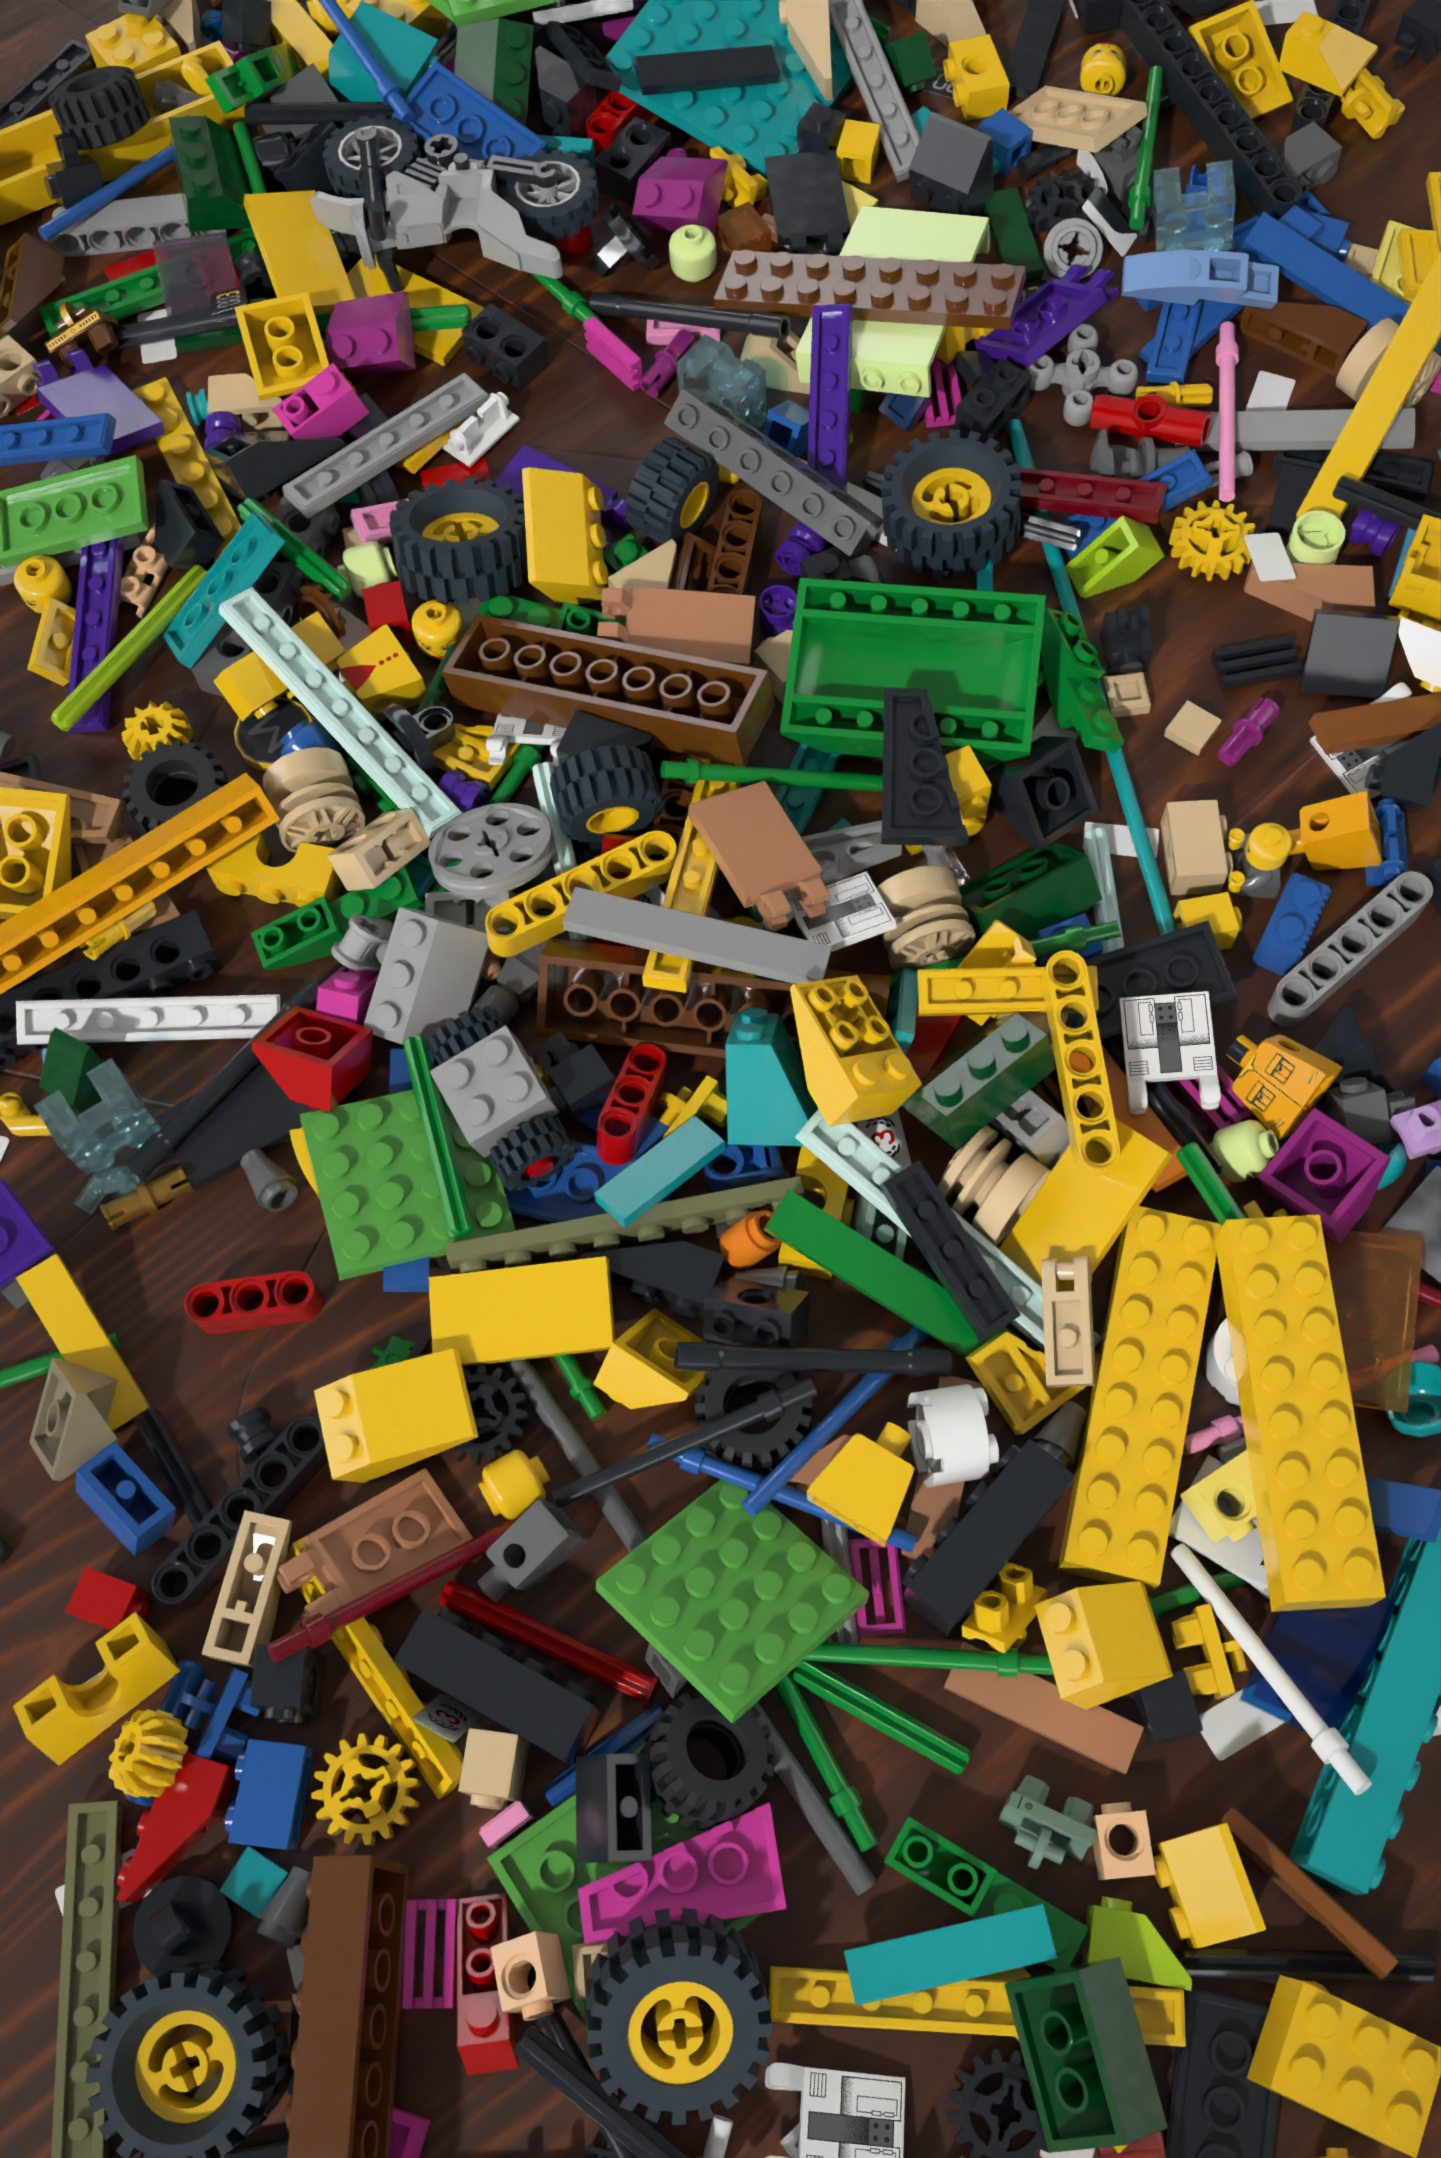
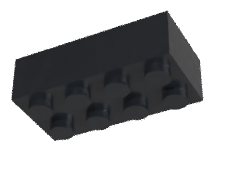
M1031 1439L1021 1449L1014 1444L1008 1449L997 1463V1469L992 1474L995 1481L989 1485L983 1480L967 1499V1504L962 1510L966 1514L965 1517L958 1521L953 1516L935 1538L936 1542L932 1546L936 1550L930 1559L922 1553L904 1575L906 1578L902 1584L906 1586L903 1601L945 1638L949 1636L972 1608L978 1596L983 1591H986L999 1575L1000 1570L1013 1558L1059 1502L1075 1478V1475Z
M441 1607L437 1615L424 1608L393 1662L564 1763L573 1766L576 1763V1757H580L602 1717L601 1712L594 1706L597 1698L592 1696V1693L568 1679L563 1687L552 1682L555 1674L550 1672V1669L526 1655H524L520 1663L511 1658L514 1651L508 1648L507 1644L482 1631L478 1639L470 1635L473 1627L466 1624L465 1620Z

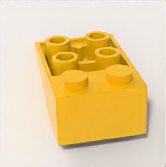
M858 975L796 983L790 987L807 1088L829 1127L891 1115L922 1085L910 1061L903 1053L890 1031L889 1025L881 1016Z

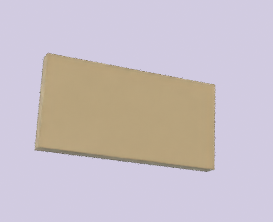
M1046 85L1009 111L1010 114L1033 130L1032 141L1094 153L1100 151L1148 115L1146 103L1142 101Z

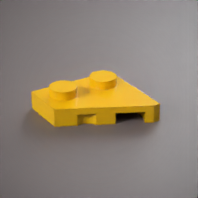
M442 723L437 730L442 729L446 724ZM454 724L455 736L453 740L433 752L436 767L446 772L450 769H455L465 774L468 781L473 782L477 780L490 786L492 791L514 763L513 758L521 745L527 744L508 742L505 765H490L488 763L490 752L486 749V742L488 737L492 735L493 726L477 725L466 727L462 724Z
M1007 1331L999 1332L965 1357L1015 1435L1026 1433L1086 1387L1046 1386L1045 1354L1027 1347L1024 1341Z

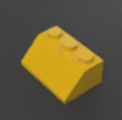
M531 467L522 469L529 583L560 606H563L564 602L580 605L601 600L602 591L605 588V584L608 583L609 575L603 560L606 534L601 525L600 510L604 507V499L600 488L582 473Z

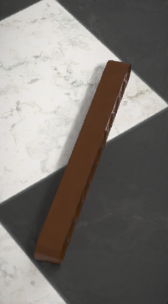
M748 488L738 489L727 500L707 592L748 595L762 533V499L754 490ZM670 751L668 761L685 762L687 758H694L699 763H702L703 757ZM664 778L660 793L663 807L657 819L654 820L652 831H664L670 834L675 840L676 848L678 849L696 784H686L685 781H680L679 779ZM675 812L686 813L685 815L680 817L670 816ZM652 854V859L654 861H660L665 859V857L660 854Z

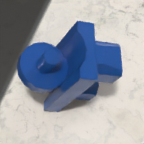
M232 1668L216 1704H212L210 1701L218 1684L204 1679L197 1696L186 1692L182 1693L179 1701L192 1706L183 1724L184 1726L197 1730L205 1712L210 1714L194 1749L195 1754L210 1759L211 1755H215L220 1758L237 1760L240 1751L244 1748L248 1735L225 1726L233 1707L256 1717L260 1712L259 1709L250 1706L252 1681L247 1680V1673Z

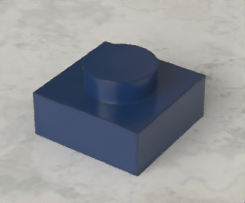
M888 393L878 410L904 431L912 432L932 399Z

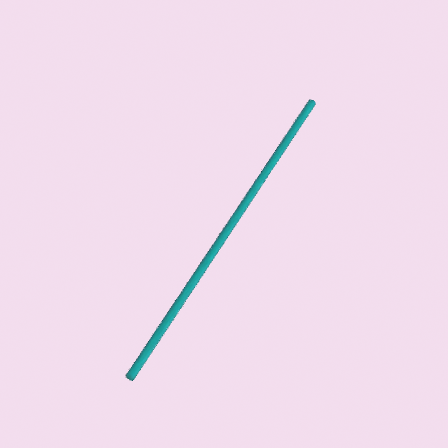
M1018 419L1009 421L1006 427L1018 467L1035 469L1021 421ZM1031 509L1033 515L1051 520L1049 511ZM1042 543L1062 612L1070 611L1081 619L1060 548ZM1099 679L1096 682V685H1098L1103 693L1102 697L1109 709L1105 693L1101 684V680ZM1120 747L1116 753L1105 751L1160 934L1164 935L1176 931L1177 927L1122 748Z

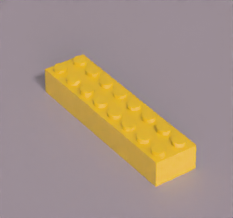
M1138 1206L1121 1232L1095 1368L1096 1386H1092L1087 1410L1088 1416L1085 1421L1057 1568L1059 1571L1112 1584L1141 1581L1144 1583L1148 1593L1153 1592L1160 1585L1217 1256L1215 1236L1222 1227L1218 1223Z
M1320 1215L1226 1220L1215 1236V1244L1271 1612L1371 1606L1386 1598Z

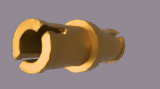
M180 1165L177 1169L147 1184L144 1181L135 1184V1190L105 1205H100V1209L113 1231L117 1227L147 1212L150 1215L158 1212V1206L188 1191H192L193 1188Z

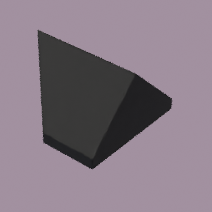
M1344 1007L1313 1050L1342 1067V1070L1328 1089L1339 1087L1340 1081L1344 1079L1364 1077L1385 1089V1094L1396 1092L1370 1036L1352 1008ZM1325 1094L1320 1099L1321 1101H1326Z

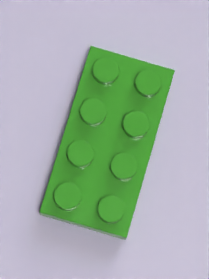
M136 455L0 491V563L4 567L20 564L32 556H51L149 530L143 463Z

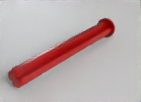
M448 1581L441 1592L439 1602L442 1605L643 1701V1709L648 1710L661 1684L659 1676H653L499 1601L494 1602L488 1596L457 1581Z

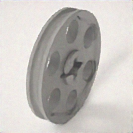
M497 803L469 810L445 824L432 839L428 850V857L434 876L442 887L461 895L486 896L517 888L541 873L553 857L555 840L549 820L539 810L524 804ZM508 820L501 825H492L497 821ZM529 831H538L530 836H522ZM468 835V837L463 840L453 841L457 837ZM485 841L489 842L491 848L486 845ZM493 850L497 852L498 857L495 856ZM522 857H531L530 859L524 862H515L517 859ZM461 861L456 866L445 867L447 864L451 862ZM493 872L487 877L476 878L482 873Z

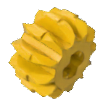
M150 700L147 709L141 710L135 707L136 717L124 719L126 730L122 732V739L126 747H128L127 751L131 758L136 762L142 760L140 755L146 750L149 753L157 750L155 745L164 743L167 747L172 745V741L181 740L183 745L186 746L189 740L194 738L193 730L190 724L187 723L188 719L185 713L180 708L174 709L167 701L157 707Z
M147 1709L146 1711L137 1710L132 1715L130 1721L124 1722L122 1733L119 1738L114 1740L116 1745L114 1751L109 1756V1760L112 1762L109 1769V1778L114 1780L115 1788L123 1790L124 1794L137 1798L140 1796L149 1798L151 1796L160 1797L165 1792L166 1786L174 1784L176 1772L179 1768L183 1767L181 1763L183 1755L188 1751V1746L184 1744L188 1736V1729L182 1726L180 1719L162 1710L153 1711Z

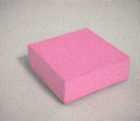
M516 1800L482 1826L479 1834L489 1848L495 1849L535 1817L526 1803Z

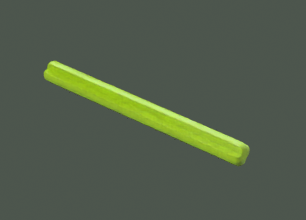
M194 565L53 711L51 716L53 724L62 731H69L169 626L208 571L200 565Z

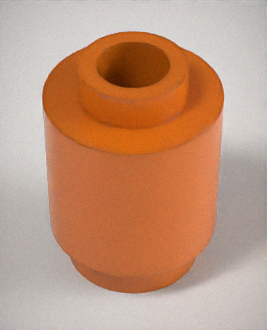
M767 1210L753 1211L722 1233L719 1241L720 1250L730 1265L740 1270H747L779 1247L781 1241L763 1230L773 1214L772 1212Z

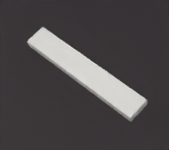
M278 994L16 1001L17 1044H48L50 1034L55 1027L83 1043L253 1038L281 1010V999Z

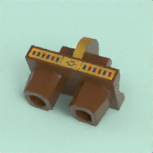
M65 302L59 307L62 319L55 323L60 333L44 343L49 354L60 356L66 366L71 369L74 368V364L67 357L66 352L82 348L85 351L84 346L92 342L96 351L101 354L110 352L119 346L113 327L118 322L112 313L105 315L99 309L91 312L86 304L76 309L71 303Z

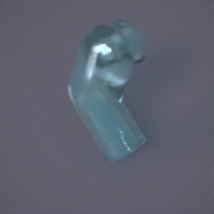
M123 1166L98 1171L92 1175L73 1203L92 1215L106 1194L118 1191L125 1195L136 1189L135 1184L139 1183V1179L136 1175L130 1173L131 1170Z

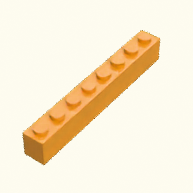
M245 772L1 923L0 995L280 820L261 787Z

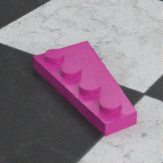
M770 1802L687 1841L667 1848L652 1856V1861L634 1863L579 1888L578 1895L584 1943L608 1940L616 1931L622 1937L630 1936L628 1922L641 1916L645 1927L656 1924L654 1911L666 1908L669 1909L670 1921L681 1920L682 1908L696 1909L699 1924L706 1922L709 1913L722 1920L787 1909Z

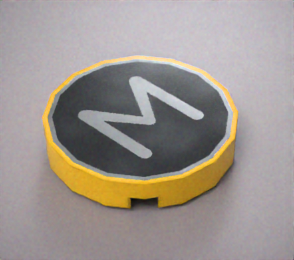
M280 697L275 700L278 707L265 717L258 720L255 715H252L243 722L240 718L238 719L234 731L235 743L247 764L259 771L266 772L271 764L282 757L281 751L284 744L281 742V739L302 720L305 719L308 724L313 722L303 705L292 699Z

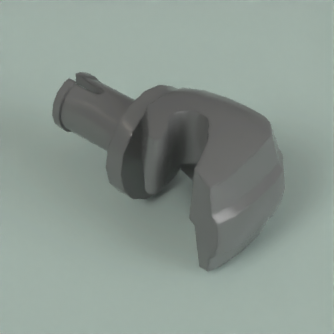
M1103 429L1096 438L1089 464L1091 473L1095 476L1138 480L1188 453L1190 448L1188 446L1183 448H1156L1152 437H1142L1138 450L1122 445H1108L1106 429Z

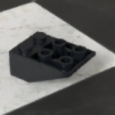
M288 431L235 432L203 452L227 493L244 501L250 497L261 503L274 494L272 489L284 482L285 484L291 482L305 473L304 470L314 463L319 464L337 453L336 450L344 446L345 443L343 439L335 436L293 439Z

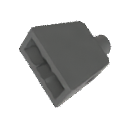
M314 63L308 65L270 96L271 103L338 102ZM319 124L261 125L260 127L263 135L283 132L288 139L293 138L297 146L310 129ZM335 124L340 130L344 127V124Z
M538 1499L488 1548L486 1554L494 1563V1566L477 1581L478 1585L494 1602L499 1601L513 1587L518 1590L531 1591L582 1548L589 1539L563 1508H558L554 1503ZM525 1551L526 1558L524 1563L522 1564L521 1558Z

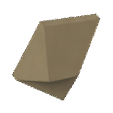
M52 1358L29 1441L54 1481H63L114 1441L116 1443L119 1442L106 1423L118 1380L59 1358Z

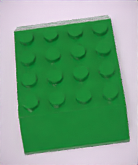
M799 578L780 734L824 753L883 757L884 688L927 689L940 734L939 741L943 755L970 745L981 766H989L1030 755L1046 595Z

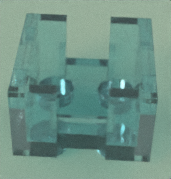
M1232 160L1206 163L1207 191L1181 194L1179 167L1154 170L1153 226L1156 252L1198 248L1213 251L1232 249L1235 211Z
M705 334L677 362L679 394L682 389H701L759 430L765 424L767 417L766 370L754 360H739L734 356L732 349L726 343L718 342Z
M112 1058L86 1073L101 1096L102 1101L80 1115L76 1116L59 1090L33 1105L58 1147L86 1176L92 1172H99L108 1168L115 1160V1153L127 1146L130 1148L140 1147L152 1134L161 1129L136 1088Z

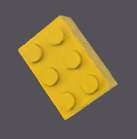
M1280 1975L1247 2079L1377 2142L1417 2158L1441 2076V2047L1311 1984Z

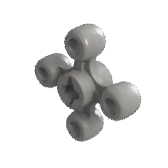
M1079 324L1070 332L1067 343L1069 355L1065 363L1056 364L1051 357L1043 354L1029 367L1025 366L1024 370L1032 375L1030 387L1032 390L1042 391L1047 389L1052 383L1062 384V392L1066 396L1063 407L1064 419L1068 424L1075 427L1086 425L1090 421L1094 402L1092 395L1095 392V388L1105 386L1116 396H1126L1135 389L1138 379L1137 366L1130 360L1120 359L1115 361L1110 367L1100 366V359L1095 353L1098 345V333L1089 324Z

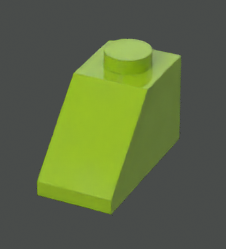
M1122 515L1065 567L1080 597L1087 598L1135 582L1160 561L1164 554L1147 525Z
M1102 1896L1101 1906L1088 1905L1085 1926L1089 1929L1084 1937L1081 1964L1120 1957L1127 1979L1191 1991L1192 1979L1147 1916L1132 1912L1133 1902Z

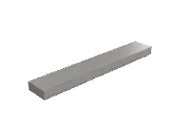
M829 0V20L871 121L875 124H881L880 142L897 183L909 178V167L920 137L862 0Z
M464 372L282 487L284 496L309 519L477 412L489 399L488 394Z
M1401 408L1379 449H1407L1414 447L1415 408ZM1354 409L1235 411V451L1332 450ZM1211 412L1212 421L1205 446L1195 447L1175 443V448L1188 446L1190 451L1194 449L1195 452L1219 451V412Z
M580 887L574 888L563 919V930L793 984L824 980L832 946Z

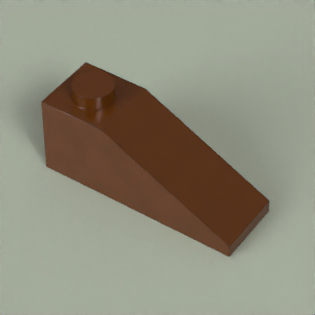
M24 233L7 250L0 288V339L37 307L50 293H57L65 280V273L62 272L65 256L27 233Z
M1277 302L1272 309L1245 305L1238 331L1337 378L1346 358L1363 337L1368 321L1335 306Z

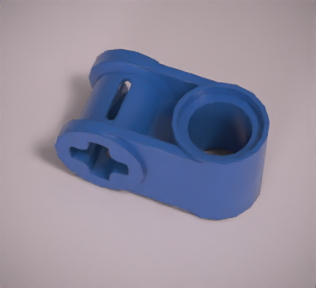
M725 1142V1151L704 1166L705 1182L712 1191L719 1192L790 1178L789 1172L784 1170L781 1149L784 1146L730 1145L728 1142ZM720 1162H728L735 1167V1170L729 1174H720L713 1169V1166Z

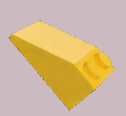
M1254 0L1226 10L1188 28L1187 33L1252 120L1294 101L1283 72L1278 70L1279 62Z
M308 291L234 307L260 401L294 393L329 366Z
M0 787V919L8 920L72 880L70 796L68 794Z
M455 1348L352 1374L314 1390L333 1480L366 1483L478 1437L459 1352Z

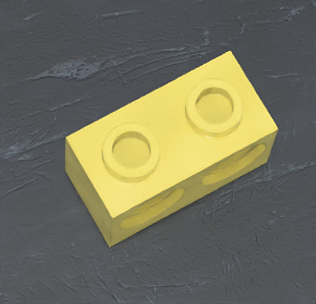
M1247 1450L1180 1494V1497L1213 1544L1226 1536H1229L1234 1543L1257 1528L1252 1520L1257 1516ZM1218 1496H1222L1230 1502L1233 1509L1232 1517L1221 1512L1217 1504Z

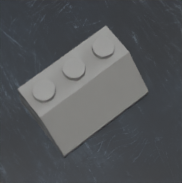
M399 907L363 1026L372 1028L373 1035L402 1045L406 1038L418 1035L424 1036L427 1039V1043H430V1036L436 1035L435 1030L439 1026L445 1027L447 1025L445 1021L451 1017L453 1020L459 1018L458 1013L466 1011L467 1014L470 1013L490 950L486 932L417 908Z

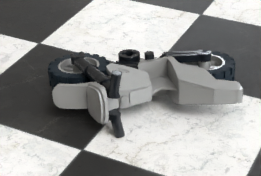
M376 115V118L363 116L359 117L360 120L356 122L350 120L344 123V127L341 130L339 128L335 129L331 133L332 138L325 141V151H323L322 155L331 186L333 185L334 191L339 196L343 194L344 198L317 191L310 198L313 213L323 226L338 232L356 235L364 267L368 266L369 270L376 269L377 259L379 268L382 270L390 290L394 293L400 292L404 288L393 260L392 252L394 247L409 249L447 243L452 237V231L461 228H470L478 232L483 257L519 271L522 270L558 279L563 275L559 251L555 246L543 241L553 237L554 240L564 239V235L571 234L573 236L579 233L582 226L587 227L592 223V216H596L599 210L598 204H600L595 171L593 168L590 169V163L584 158L582 160L578 159V155L569 152L567 155L563 154L562 150H552V153L538 151L535 152V156L530 158L528 155L520 159L490 155L485 161L468 159L466 153H460L458 141L454 136L438 134L426 141V158L422 159L415 132L413 133L411 126L407 123L401 124V120L395 117L387 119L386 115Z

